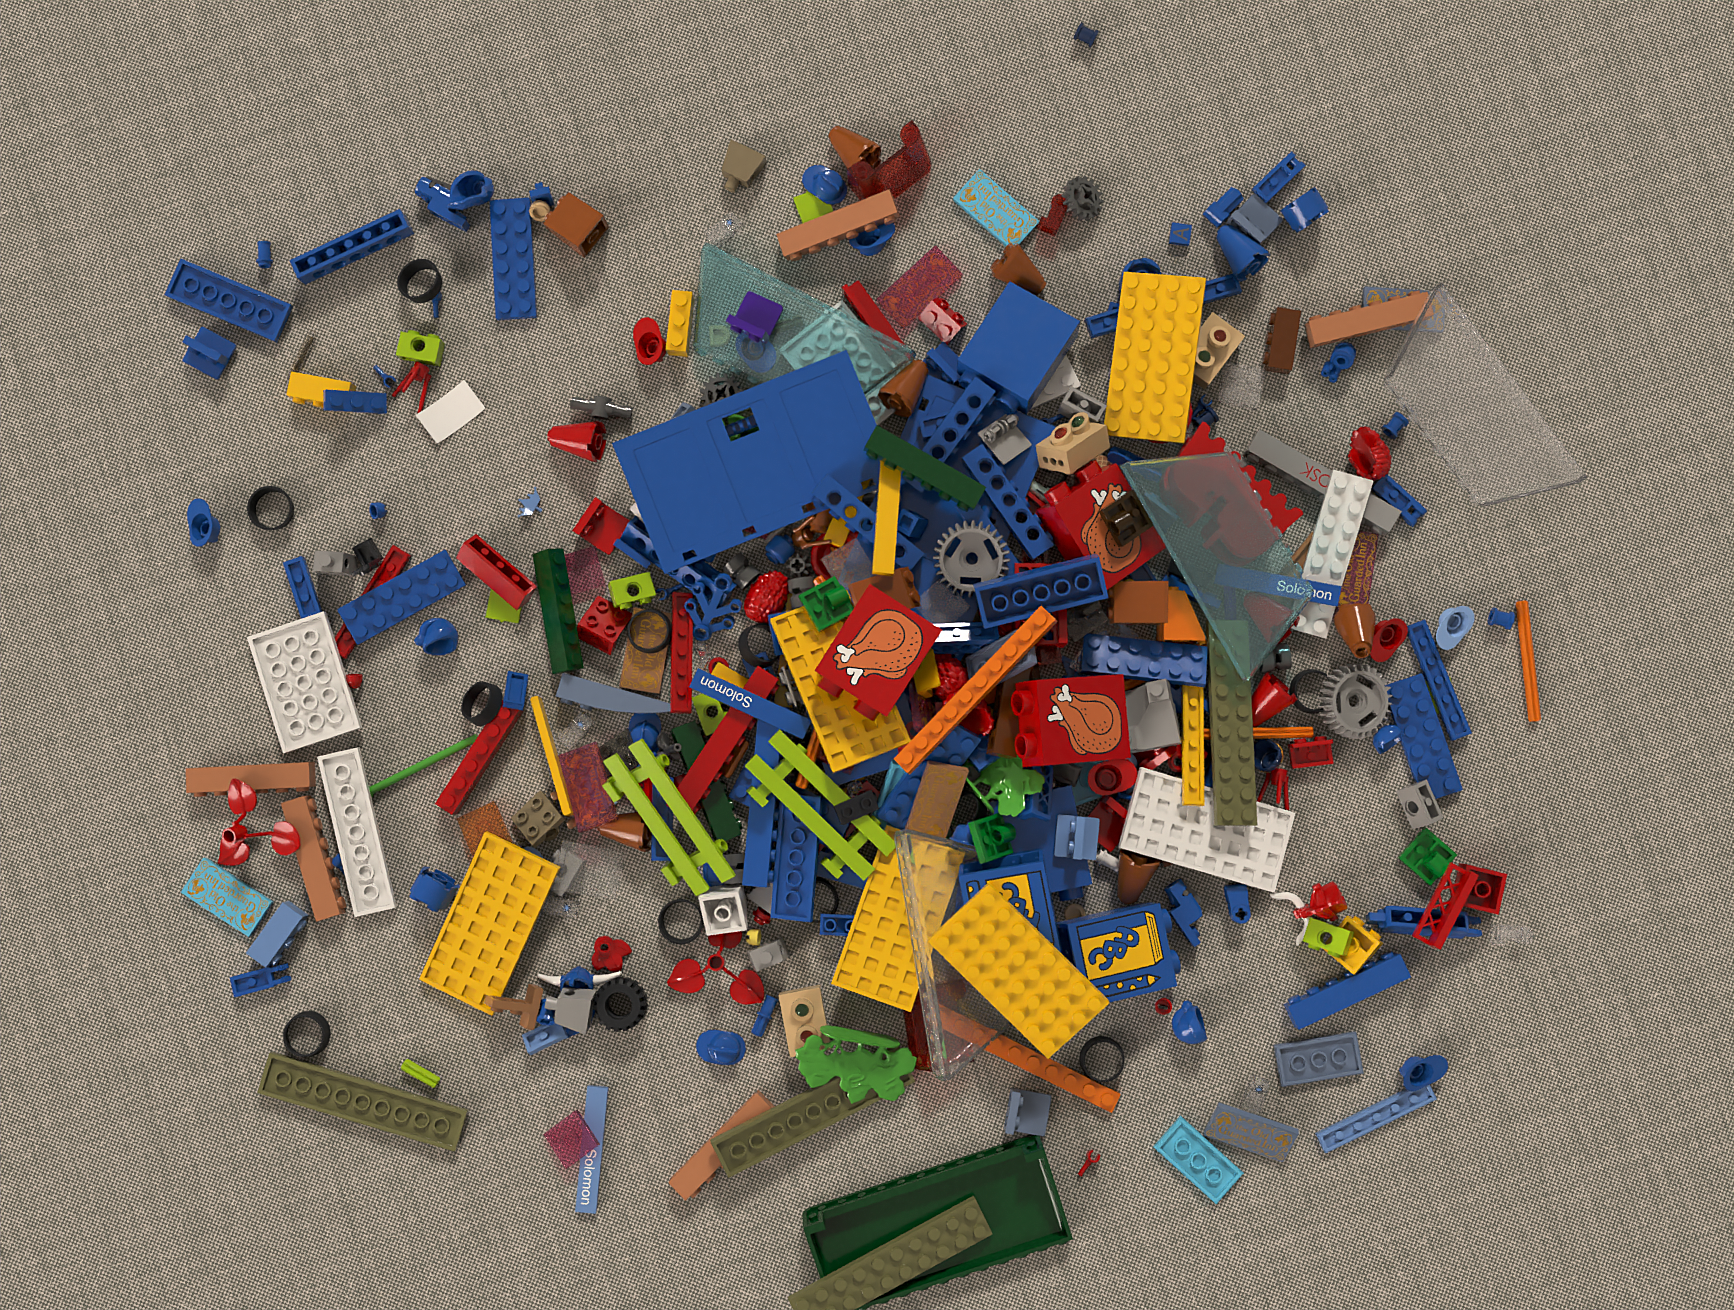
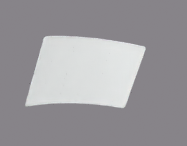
M463 380L438 401L416 414V417L434 441L439 443L471 421L485 407L466 381Z

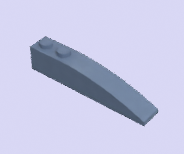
M562 673L556 697L561 698L560 702L569 705L577 702L581 704L580 708L590 711L594 707L615 712L637 714L670 712V703Z

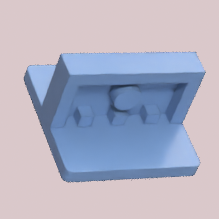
M1059 814L1057 816L1054 856L1079 860H1096L1099 818Z

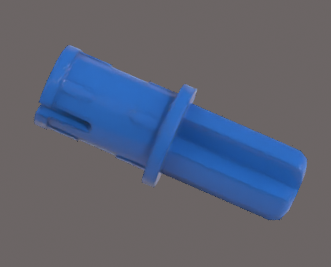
M766 995L761 1010L757 1011L758 1016L751 1033L759 1037L763 1035L769 1019L772 1020L771 1015L778 1002L777 998Z

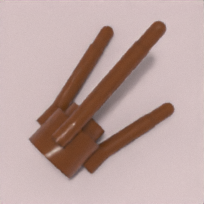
M815 515L810 516L800 526L794 528L791 535L794 545L801 547V549L830 544L832 540L811 542L815 532H811L810 529H805L804 527L815 518Z

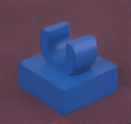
M543 182L536 183L535 189L529 191L532 203L541 200L549 206L555 205L549 186L544 187Z

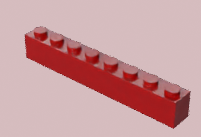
M757 666L743 689L767 699L770 694L774 696L780 685L777 682L779 679L760 666ZM730 707L677 787L694 814L700 808L697 804L701 798L705 800L711 792V789L708 787L712 781L717 782L723 772L720 769L724 763L728 765L734 757V754L731 752L735 746L739 748L746 737L743 736L747 729L751 730L757 720L754 717Z

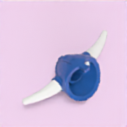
M577 966L566 975L547 976L538 974V978L547 983L560 986L561 991L563 988L593 989L595 985L617 978L622 972L595 975L590 974L581 966Z

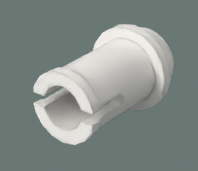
M1100 849L1096 855L1095 861H1097V864H1102L1118 872L1119 859L1108 854L1107 850L1102 851Z

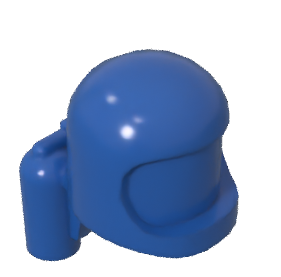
M1349 342L1338 343L1333 349L1330 361L1324 363L1321 375L1329 377V381L1335 383L1341 373V369H1348L1353 365L1356 357L1355 347Z

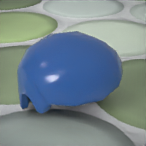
M1385 725L1374 734L1373 745L1378 753L1382 754L1400 742V734L1404 736V733L1397 725Z

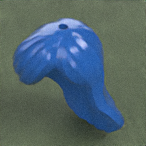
M474 170L460 174L451 185L450 204L446 208L463 210L489 202L495 191L491 178L485 177L483 173Z

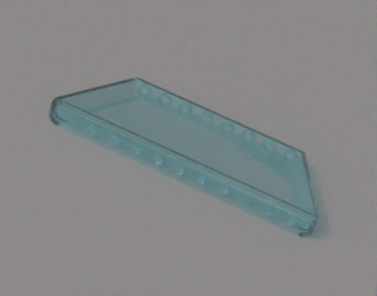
M705 242L701 249L693 346L696 348L695 352L705 357L707 354L713 357L712 361L716 364L730 366V371L737 375L741 373L747 375L746 379L757 385L758 382H767L847 350L865 397L913 362L916 353L908 346L712 244ZM748 291H752L783 307V312L767 344L761 341L756 343L748 339V335L744 333L739 335L731 331L730 326L726 322L729 314L736 315Z
M1230 451L1128 461L1120 465L1243 682L1250 680L1313 597L1311 593L1314 592V589L1309 581L1305 582L1301 574L1304 572L1298 562L1294 564L1291 558L1293 552L1288 544L1284 545L1280 538L1283 535L1278 526L1273 527L1270 522L1273 519L1267 508L1263 509L1260 501H1262V498L1258 491H1253L1249 485L1252 481L1248 473L1241 471L1239 457L1236 453L1231 454Z

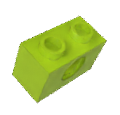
M408 330V332L401 331L396 356L401 360L417 361L422 364L440 367L445 343L439 339V336L434 334L422 336L414 330ZM425 343V348L422 351H417L418 345Z
M650 572L613 580L608 583L614 608L620 607V610L630 608L633 603L637 602L640 605L652 602L651 599L656 596ZM629 587L635 588L637 596H630L627 589Z
M699 694L692 697V701L705 735L710 736L728 711L724 712L722 706L724 703L707 695ZM711 706L718 708V715L714 718L708 715V709Z
M1310 917L1303 942L1308 943L1307 947L1320 951V948L1328 950V955L1340 958V955L1347 956L1354 932ZM1326 933L1332 935L1330 944H1326L1323 940Z

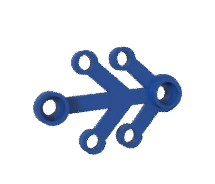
M721 573L716 577L714 581L716 590L710 604L704 594L705 585L702 582H695L691 588L692 593L696 595L704 612L702 620L696 610L698 602L693 598L688 599L684 605L695 624L693 626V636L698 641H706L712 636V632L732 629L735 624L734 617L730 615L725 616L721 622L710 624L712 618L731 612L738 613L742 608V602L739 599H733L730 604L717 608L723 592L727 591L732 584V579L728 574ZM721 578L725 579L727 583L722 582ZM695 587H700L701 591L696 590ZM688 603H692L694 607H690ZM733 604H737L739 608L733 607ZM726 620H729L731 624H727Z

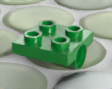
M835 576L798 596L819 633L849 617L854 609L847 591L839 584Z
M996 813L968 823L980 864L1013 853L1010 841L1016 838V830L1012 824L1004 822L1003 815Z
M1423 827L1397 858L1427 885L1431 886L1438 877L1443 876L1449 863L1454 860L1457 854L1428 828Z

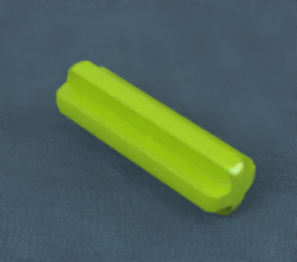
M406 1059L401 1065V1070L432 1088H435L440 1081V1077L409 1059Z

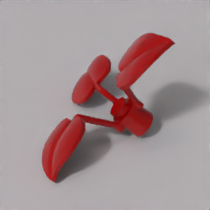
M233 778L228 790V804L234 814H241V816L232 822V827L226 828L222 832L218 864L234 866L247 861L250 856V848L244 840L251 837L271 835L272 848L276 853L284 856L300 849L299 833L291 823L286 821L276 822L273 827L274 832L248 834L247 828L239 823L246 817V812H251L255 809L257 796L251 786Z
M742 931L709 935V943L715 947L720 946V949L716 954L708 958L705 968L701 970L700 964L693 959H684L677 963L667 981V985L676 991L695 993L705 985L703 973L708 969L715 972L723 970L735 979L730 985V995L734 1001L739 1004L749 1005L762 1003L764 1000V986L758 974L752 970L745 969L737 977L725 967L726 961L721 956L724 947L732 949L741 942Z

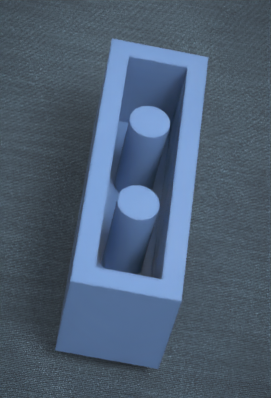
M290 901L282 902L246 954L265 968L272 965L275 966L281 960L283 950L285 948L288 949L294 942L295 938L293 936L296 932H300L307 924L305 920L309 915Z

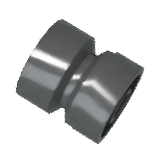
M740 552L724 566L722 571L731 578H734V583L743 591L758 578L761 572L753 564L749 565V560Z
M812 576L787 581L789 593L793 595L790 598L792 610L803 606L798 596L815 587Z
M1287 643L1274 645L1273 648L1269 645L1257 647L1256 657L1261 673L1272 672L1275 668L1278 670L1291 668V652Z
M745 853L722 854L736 874L735 877L723 882V884L742 883Z

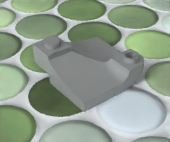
M1167 679L1148 682L1138 688L1125 691L1131 753L1182 744L1176 708L1172 700L1170 682Z

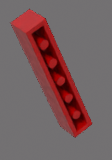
M501 705L495 718L485 725L435 805L451 815L459 813L522 715V710L506 708Z

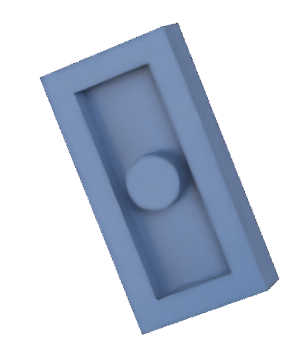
M554 1022V1025L551 1026L541 1025L523 1034L522 1037L528 1054L533 1055L568 1038L564 1026Z

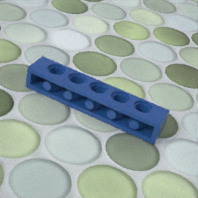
M398 209L289 261L297 278L306 285L413 235L414 232L406 215L401 209Z
M975 376L922 448V451L932 456V450L935 447H941L944 453L938 460L944 463L948 456L952 458L959 449L956 446L961 439L965 441L971 430H969V427L973 422L977 424L982 418V409L985 405L989 407L996 397L993 394L996 391ZM972 396H977L980 399V405L977 408H972L969 405V399ZM960 413H965L968 417V421L964 425H959L956 421L957 415ZM947 430H953L956 434L952 442H947L944 439V434ZM902 476V479L921 493L924 491L919 481L915 479L910 481Z
M981 444L963 456L961 462L972 478L986 487L983 492L1029 559L1033 561L1054 546L1052 543L1054 539L1048 531L1044 532L1040 526L1042 522L1036 514L1032 515L1028 509L1030 505L1024 497L1020 498L1016 492L1018 488L1012 480L1008 481L1003 466L1000 463L996 464L993 459L995 457L988 446L985 448ZM986 463L990 466L991 470L984 473L980 470L979 466ZM999 480L1003 487L996 490L992 487L991 482ZM1011 497L1014 500V505L1006 506L1003 499ZM1015 515H1025L1026 522L1018 523ZM1030 530L1037 532L1038 539L1030 540L1027 537V532Z
M827 474L813 490V500L821 507L824 504L831 509L829 513L837 520L840 517L847 522L845 526L853 533L856 531L863 535L861 540L871 546L874 544L876 513ZM836 492L840 495L839 503L831 504L829 502V495ZM848 506L856 508L854 517L849 518L845 515V509ZM864 519H870L872 522V527L868 531H864L861 528V522ZM897 531L896 546H902L904 553L900 557L895 556L894 567L897 569L909 567L911 571L924 553Z
M635 516L628 522L620 540L663 570L645 524ZM691 551L683 554L684 561L696 556ZM699 560L667 574L689 590H691L695 582H702L705 585L704 594L710 604L716 590L714 581L721 573L705 561ZM721 578L722 582L727 583L725 579ZM732 582L730 588L723 592L717 608L723 606L729 600L737 584ZM695 587L696 590L701 591L700 587Z

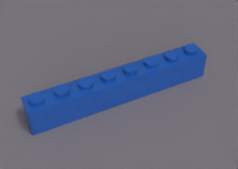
M758 719L754 755L757 754L769 767L774 769L784 757L768 741L779 728ZM752 774V786L756 788L760 781ZM772 792L766 797L769 802L764 807L760 806L750 796L742 885L767 888L770 887V883H773L774 871H771L772 862L775 863L776 850H773L774 841L777 842L778 829H775V825L779 819V808H777L779 799Z

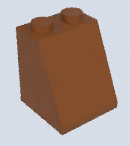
M569 192L558 200L557 207L553 212L550 211L546 215L545 222L543 223L547 230L583 258L587 256L609 228L603 214Z
M909 567L895 569L893 576L876 575L848 584L854 607L869 584L909 609L921 606L919 602L920 595L915 589L914 577Z
M1119 581L1107 590L1110 607H1107L1106 616L1109 619V624L1161 625L1168 623V581Z

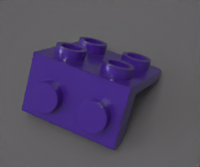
M748 291L736 315L729 314L726 322L730 326L731 331L739 335L744 333L748 335V339L756 343L761 341L767 344L783 312V307L752 291Z

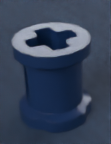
M1081 22L1073 39H1079L1087 43L1088 47L1091 48L1099 31H1094L1084 26V23Z
M1207 407L1205 412L1198 417L1192 418L1196 429L1202 422H1206L1210 426L1212 423L1219 421L1218 415L1211 407Z

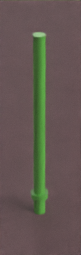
M477 734L369 786L371 797L374 796V793L472 745L478 737Z

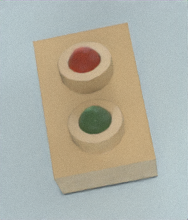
M1213 312L1200 328L1193 379L1203 389H1206L1245 337V335Z
M1080 412L1075 414L1068 423L1057 426L1049 437L1035 446L1039 467L1049 469L1050 471L1063 472L1064 474H1073L1077 469L1088 464L1093 458L1110 448L1107 425L1089 422L1088 414Z
M820 985L779 993L790 1057L796 1056L795 1050L803 1047L806 1038L811 1035L819 1036L824 1043L831 1042L830 1037L825 1036L820 1031L821 1026L828 1025ZM821 1045L819 1050L824 1049L825 1046Z

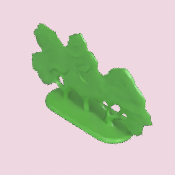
M1017 756L1011 759L999 758L982 770L980 777L975 781L971 782L966 778L965 783L992 814H994V809L988 802L990 798L998 800V812L1000 815L1007 816L1011 814L1012 817H1016L1025 809V794L1032 795L1041 792L1045 778L1035 769H1023L1022 759ZM967 758L962 767L968 768L973 765L971 764V762H967ZM980 782L991 786L988 795L985 797L975 787ZM999 790L1002 791V793H1001L1000 795L995 794V793H997Z
M830 1025L821 1026L820 1031L825 1036L834 1039L833 1041L824 1043L819 1036L811 1035L806 1038L803 1047L795 1050V1057L800 1061L798 1069L805 1076L806 1082L811 1088L825 1085L830 1079L838 1076L841 1078L839 1085L843 1091L848 1093L847 1097L851 1104L864 1099L868 1090L872 1088L879 1098L889 1101L897 1100L905 1092L904 1083L900 1080V1077L913 1072L917 1058L912 1056L908 1048L889 1052L886 1048H897L900 1046V1042L891 1036ZM842 1041L858 1043V1047L854 1052H847L840 1044ZM821 1045L825 1046L824 1049L819 1050ZM834 1045L836 1046L833 1053L830 1055L824 1054L829 1047L833 1048ZM863 1045L879 1046L875 1053H871ZM838 1048L841 1049V1054L837 1053ZM883 1054L887 1056L886 1060L882 1059Z

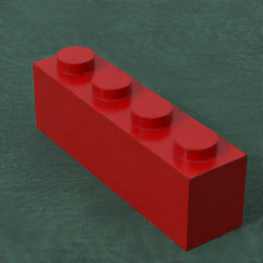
M477 534L462 544L456 556V559L515 610L520 609L529 602L537 588L533 582Z

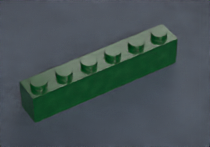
M876 425L864 447V451H866V455L869 458L882 460L887 468L903 472V477L910 481L914 479L921 483L920 486L928 491L935 490L939 493L938 496L948 502L950 500L956 502L957 507L965 512H968L969 509L971 511L974 510L986 489L984 485Z
M564 548L545 549L532 555L552 674L569 673L584 669Z
M695 720L673 728L670 731L675 744L679 743L681 745V750L678 752L686 772L689 771L706 745L702 738V735H704L700 723L697 724ZM719 779L717 782L712 781L708 787L711 789V792L705 800L701 798L699 804L714 840L723 839L727 841L741 835L740 830L743 827L739 818L735 819L733 814L735 808L731 799L728 800L725 792H727L724 781Z

